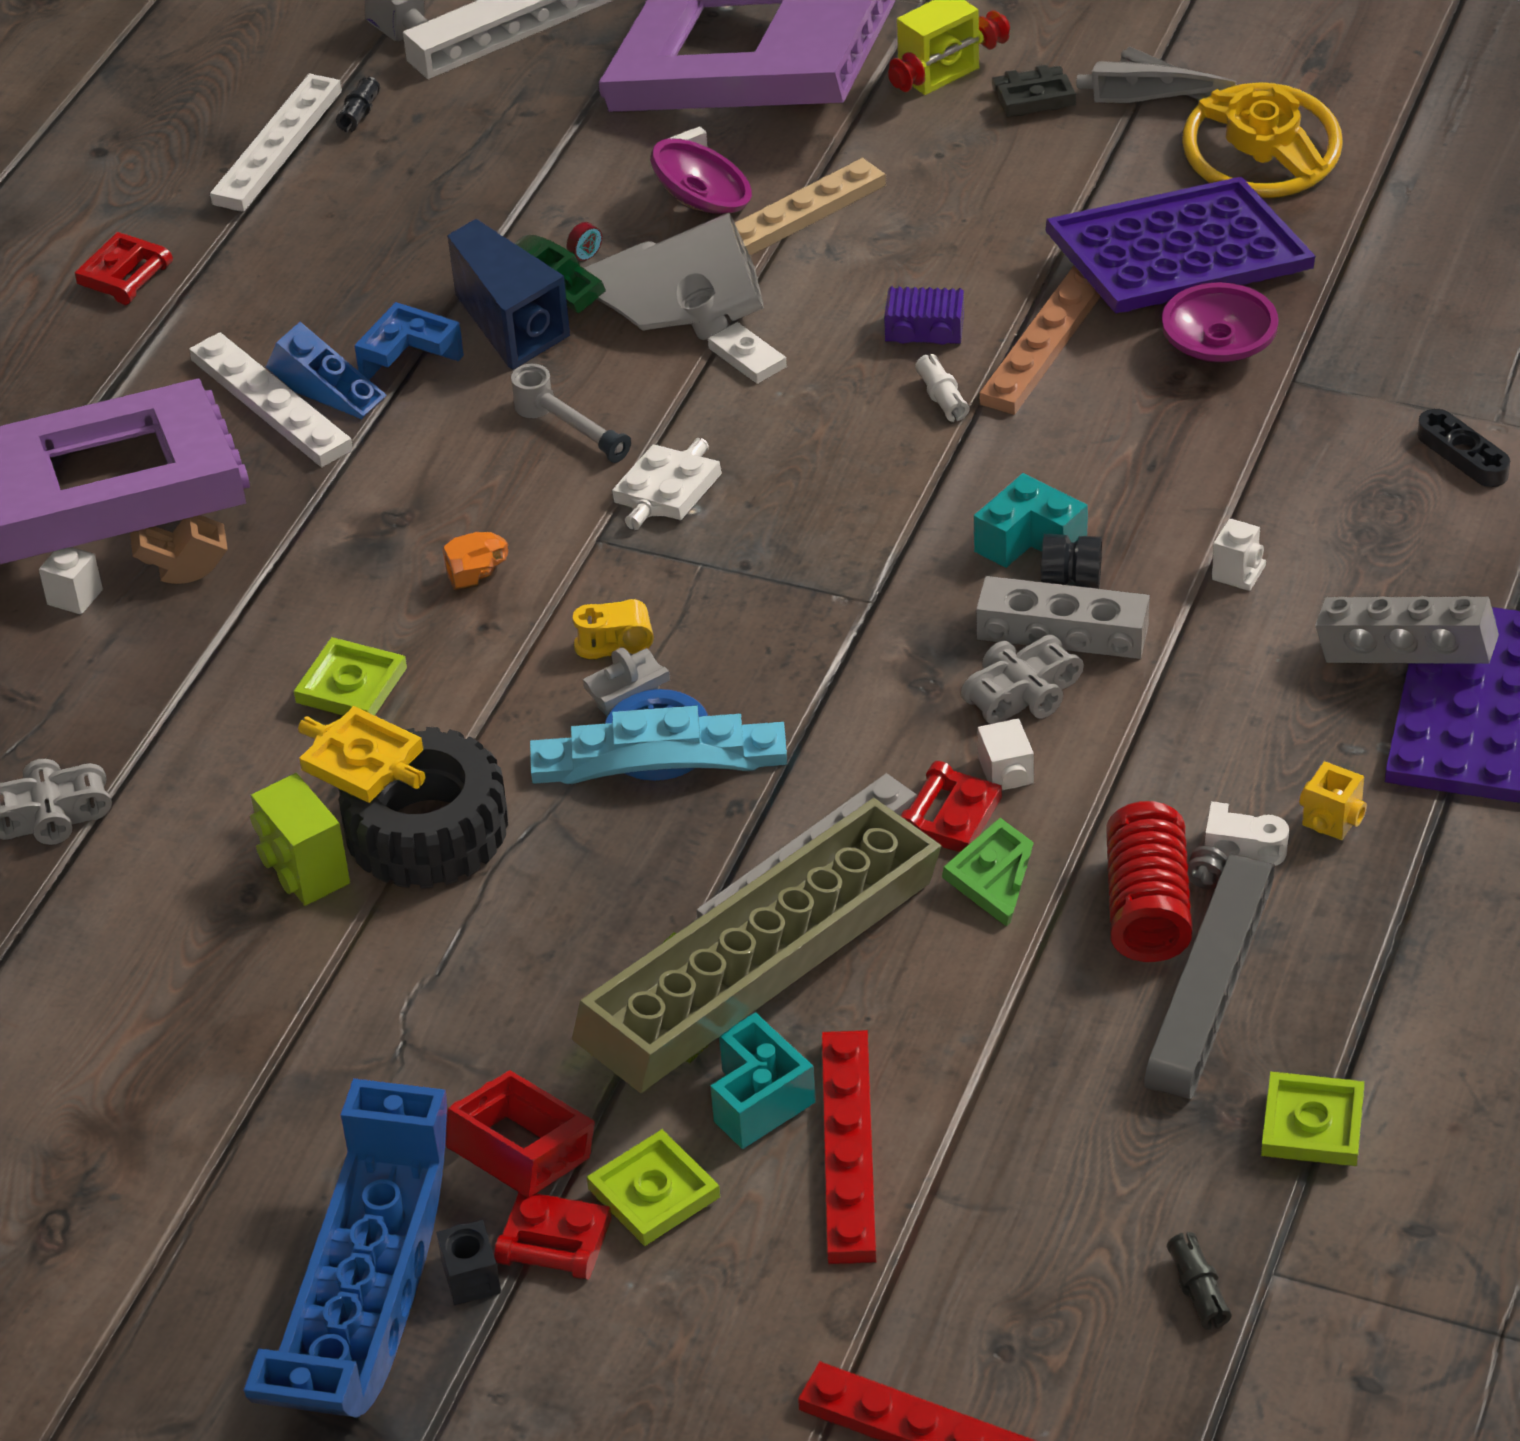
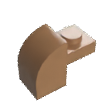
M202 515L182 519L173 533L156 526L130 532L133 557L143 563L159 566L160 580L166 583L183 584L203 578L216 567L227 551L224 524Z

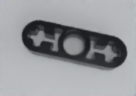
M1428 409L1420 414L1417 436L1422 443L1480 485L1497 487L1507 482L1510 469V457L1507 453L1446 410ZM1468 445L1471 446L1473 449L1459 450L1456 449L1454 446Z

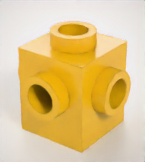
M1324 761L1311 781L1305 784L1301 792L1299 804L1304 807L1302 825L1319 833L1343 840L1352 826L1358 827L1366 812L1367 803L1362 801L1364 776Z

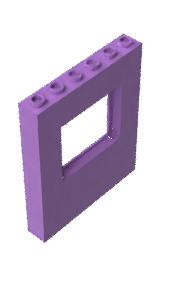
M647 0L599 81L600 95L605 98L609 112L844 103L896 0ZM781 3L755 52L677 55L704 7Z
M200 378L0 426V564L246 504L243 489L250 487L245 465L241 462L238 449H235L231 433H228L226 422L221 417L219 406L215 404L212 390L205 391ZM155 432L167 461L166 465L64 490L60 489L50 457Z

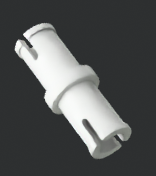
M927 354L922 356L916 362L915 369L925 381L928 395L933 401L939 403L949 421L954 422L955 417L957 421L962 420L969 412V405L958 392V383L953 375L945 372L936 355L930 354V359Z

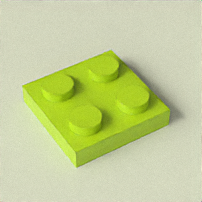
M331 637L295 688V701L298 704L343 716L353 706L376 715L407 669L406 658L404 655Z
M1270 1071L1261 1156L1357 1166L1365 1081Z
M663 1129L587 1176L588 1189L604 1206H610L611 1213L644 1246L720 1198L719 1184Z

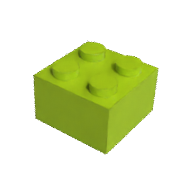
M297 772L251 794L254 813L250 815V820L260 838V844L256 845L257 853L266 868L273 867L276 870L279 881L288 894L294 892L304 906L350 884L340 823Z

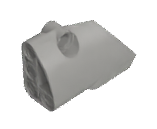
M730 213L657 244L654 242L638 244L584 268L602 280L606 292L596 300L623 315L642 331L691 324L699 339L708 340L709 337L728 327L725 314H728L730 319L735 321L764 308L755 267Z

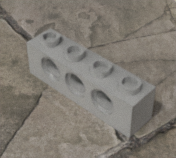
M985 576L976 609L977 640L1008 641L1011 644L1030 645L1044 636L1054 635L1061 641L1064 650L1141 659L1149 626L1150 595Z
M1326 597L1315 624L1326 663L1489 664L1499 636L1489 597Z

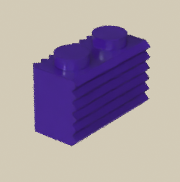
M893 286L888 288L884 315L885 342L961 344L964 322V291L961 288L958 290L954 288L948 290L945 287L942 290L938 287L934 290L931 287L917 289L915 286L912 289L907 286L904 289L900 286L896 289Z

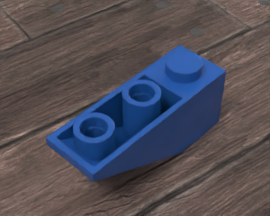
M301 322L276 342L266 365L270 372L294 392L360 419H363L386 397L383 391Z

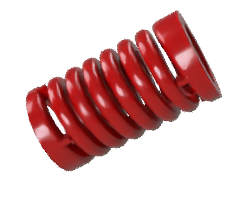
M1139 801L1127 804L1112 814L1106 824L1111 941L1114 948L1123 956L1141 962H1159L1171 959L1181 954L1192 940L1185 837L1186 826L1182 815L1164 803Z

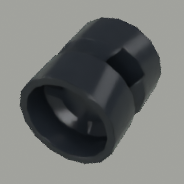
M1044 534L1041 561L1042 583L1066 585L1071 580L1074 581L1077 587L1100 588L1102 536H1079L1075 542H1071L1068 535Z

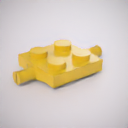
M353 706L343 717L329 725H323L308 716L304 717V720H301L299 723V733L315 739L313 745L299 757L301 770L368 803L394 780H400L415 789H418L419 785H422L425 780V773L409 766L423 751L422 738L356 706Z

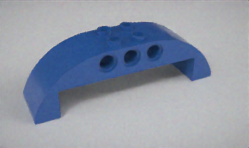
M353 1078L341 1112L348 1152L279 1351L258 1348L244 1388L246 1398L252 1403L358 1417L366 1413L374 1404L385 1384L396 1356L422 1275L434 1229L446 1142L447 1096L444 1089Z

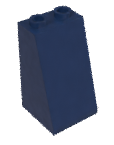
M474 219L447 235L455 295L510 369L518 368L570 336L565 282L562 274L478 219Z

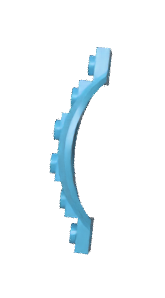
M698 706L612 712L613 723L571 726V738L530 741L533 784L550 782L576 784L609 775L658 769L720 768L751 771L759 767L787 765L784 722L742 725L741 714L699 717Z

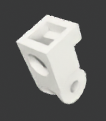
M1211 801L1205 846L1215 847L1221 850L1227 857L1233 854L1272 863L1275 866L1285 860L1289 837V826L1285 820L1274 815H1263L1256 818L1250 815L1228 813L1229 804Z

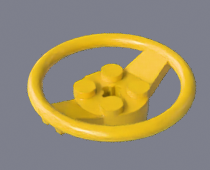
M1261 82L1240 84L1222 90H1214L1209 97L1201 99L1187 118L1182 134L1183 149L1188 162L1209 183L1232 179V177L1213 168L1203 158L1198 149L1197 132L1205 118L1227 124L1226 140L1238 150L1252 155L1256 161L1262 163L1269 162L1275 157L1296 177L1277 183L1247 182L1261 198H1276L1296 194L1319 183L1337 164L1343 145L1340 125L1333 113L1321 101L1302 90L1290 86ZM1299 106L1314 114L1326 130L1328 147L1323 158L1304 129L1300 127L1301 115Z

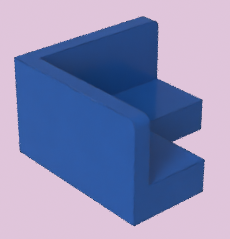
M395 302L354 345L358 371L369 380L382 366L389 367L408 346L460 361L464 356L460 322Z

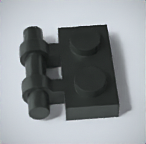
M1045 64L1036 66L1035 70L1020 73L1017 70L1005 71L1002 76L992 77L991 80L993 90L998 91L999 101L1007 117L1024 116L1028 113L1045 110H1059L1063 107L1076 105V92L1067 74H1063L1061 66L1048 67Z

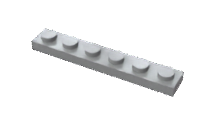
M884 774L696 909L697 919L872 798H876L900 816L904 810L910 808L917 794L889 774Z

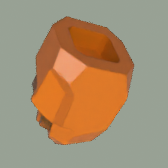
M474 532L455 537L443 546L444 564L453 589L457 590L476 586L480 579L491 576L496 566L506 561L508 555V543L506 540L492 532Z

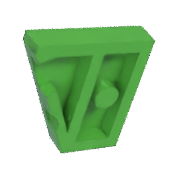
M999 818L943 867L942 878L1007 927L1013 917L1034 842L1002 818Z

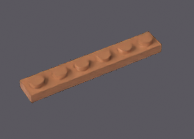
M1075 266L1071 268L980 391V405L1015 415L1101 296Z

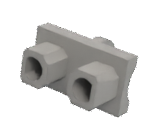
M619 648L612 653L613 665L584 678L583 683L584 689L596 700L598 708L607 717L609 712L619 702L639 692L659 689L661 684L670 680L669 670L659 665L647 648L633 655H630L626 649Z

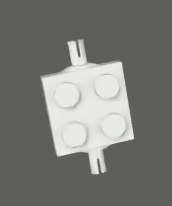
M696 438L689 448L682 452L653 444L612 489L614 503L626 505L634 509L625 518V523L630 529L634 527V530H638L642 523L651 516H667L682 520L722 474L720 461L701 457L709 449V445L704 439Z

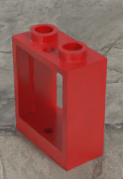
M509 1070L493 1081L485 1083L480 1089L462 1100L454 1102L448 1108L445 1147L522 1195L530 1198L590 1158L595 1121ZM507 1117L534 1133L540 1139L523 1149L490 1127Z

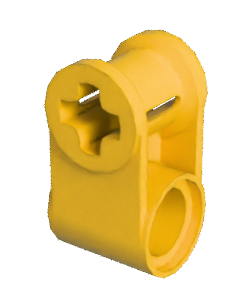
M629 599L606 604H586L577 608L573 613V624L577 628L578 634L574 640V650L580 657L598 659L604 656H612L613 651L619 648L626 649L629 654H635L645 648L649 649L653 644L654 635L648 610L641 601ZM588 616L592 617V624H588ZM592 639L596 641L595 647H592Z

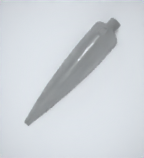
M1099 61L1095 64L1092 75H1077V88L1093 89L1095 103H1131L1211 92L1216 89L1222 90L1237 85L1235 80L1208 73L1131 62Z

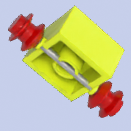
M933 0L898 17V58L892 59L889 63L888 77L894 87L899 88L903 92H908L914 87L922 94L927 95L979 69V44L988 50H992L996 47L997 42L1000 44L1006 43L1010 35L1008 19L995 10L989 11L986 18L979 16V9L965 0Z

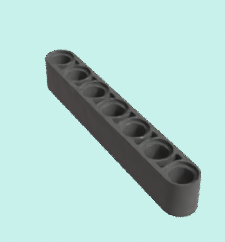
M1233 854L1229 855L1151 1052L1145 1074V1088L1187 1099L1193 1098L1269 898L1275 873L1274 864Z

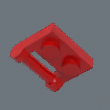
M117 232L74 273L78 285L111 295L120 304L128 305L135 299L136 291L158 270L166 269L172 263L173 257L170 251L161 245ZM143 259L147 260L126 281L122 280Z
M934 761L926 772L927 780L914 802L900 816L942 845L941 847L961 852L983 831L1002 798V785L954 771L950 765L943 761ZM940 790L950 791V795L934 821L925 820L924 817Z
M518 1192L504 1232L498 1237L495 1245L494 1257L496 1263L510 1266L514 1261L572 1272L575 1278L589 1280L612 1219L610 1206L537 1193L527 1198ZM520 1242H526V1243L537 1244V1245H542V1246H548V1247H553V1248H559V1249H565V1250H570V1251H576V1253L566 1252V1251H561V1250H555V1249H550V1248H544V1247H539V1246H533V1245H528V1244H522V1243H520Z

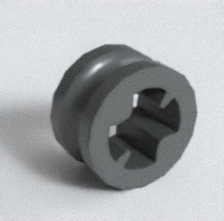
M1199 846L1195 848L1188 863L1189 881L1202 889H1216L1228 857L1215 847Z

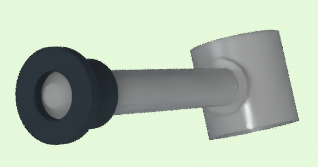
M525 364L513 371L511 380L514 408L519 415L526 418H538L551 412L598 443L599 449L606 453L607 459L612 463L620 462L628 454L631 448L630 436L625 433L618 434L613 430L606 431L554 396L551 390L550 373L547 368L539 364Z

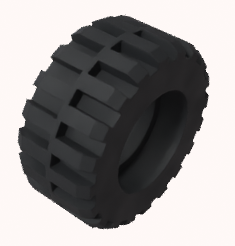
M426 727V731H415L414 728L405 729L422 738L423 751L409 766L425 773V780L422 785H419L418 789L400 780H394L370 803L339 789L340 796L338 800L347 848L351 856L356 858V863L368 873L372 871L375 878L386 883L389 880H393L395 885L410 888L411 884L420 885L421 889L433 888V884L440 882L449 885L457 882L458 877L466 874L469 877L480 869V863L487 864L497 853L496 848H499L504 842L507 835L508 810L502 771L497 765V759L488 749L483 747V744L470 736L464 739V735L461 732L451 729L447 733L440 732L438 727ZM439 800L450 803L439 810L424 814L397 812L410 804L420 801Z

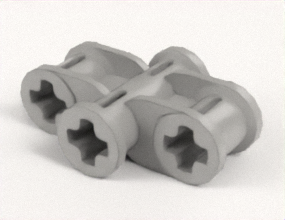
M1054 635L1042 637L1020 650L1017 654L1015 647L1011 643L1001 641L993 645L986 652L982 662L983 669L975 672L965 681L961 690V696L968 704L976 705L983 711V718L990 724L1003 722L1021 712L1028 705L1030 712L1035 717L1043 719L1054 713L1060 706L1063 699L1062 689L1071 686L1078 680L1083 672V660L1075 654L1067 653L1062 648L1061 641Z
M37 759L30 762L23 770L22 779L0 783V795L4 796L5 802L3 806L0 803V839H13L34 833L36 840L43 844H58L69 838L72 833V824L104 817L109 813L112 801L104 789L106 773L103 768L89 763L61 770L58 763L50 759ZM40 771H43L45 781L43 782L40 781ZM85 776H88L90 786L86 787ZM90 797H93L94 799V808H91L89 800ZM9 816L10 827L6 826L5 817ZM50 822H54L55 832L51 831Z

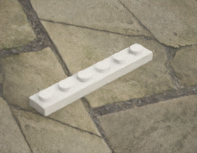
M308 74L211 191L212 205L244 212L342 92L340 80Z
M221 332L189 348L191 360L321 468L353 451L352 440L348 435Z

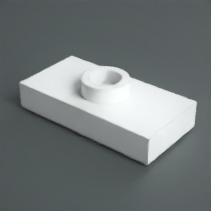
M738 322L708 338L710 350L757 384L787 367L784 355Z

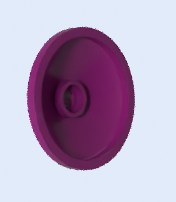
M668 138L659 141L651 152L650 161L656 177L675 199L687 207L715 214L734 213L743 210L752 197L751 186L744 174L728 159L706 146L689 140Z
M1206 283L1185 289L1170 299L1163 311L1162 329L1167 340L1178 350L1190 357L1207 362H1235L1249 358L1271 344L1278 331V313L1272 302L1256 290L1231 283Z

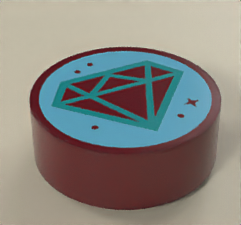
M589 222L578 224L571 230L567 238V250L573 253L580 261L589 260L601 247L602 232Z

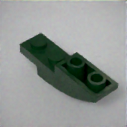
M525 235L514 243L564 276L567 306L579 314L606 292L602 280L580 266L573 253L555 242L537 235Z

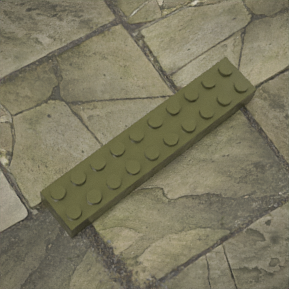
M872 798L581 999L571 1040L638 1092H644L929 885L942 845L876 798Z

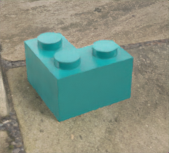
M1022 473L974 515V552L1007 568L1029 547L1042 552L1044 534L1068 535L1071 542H1075L1079 536H1087L1088 505Z
M756 1012L719 1036L722 1072L726 1076L711 1085L714 1122L742 1149L746 1148L816 1102L814 1066Z

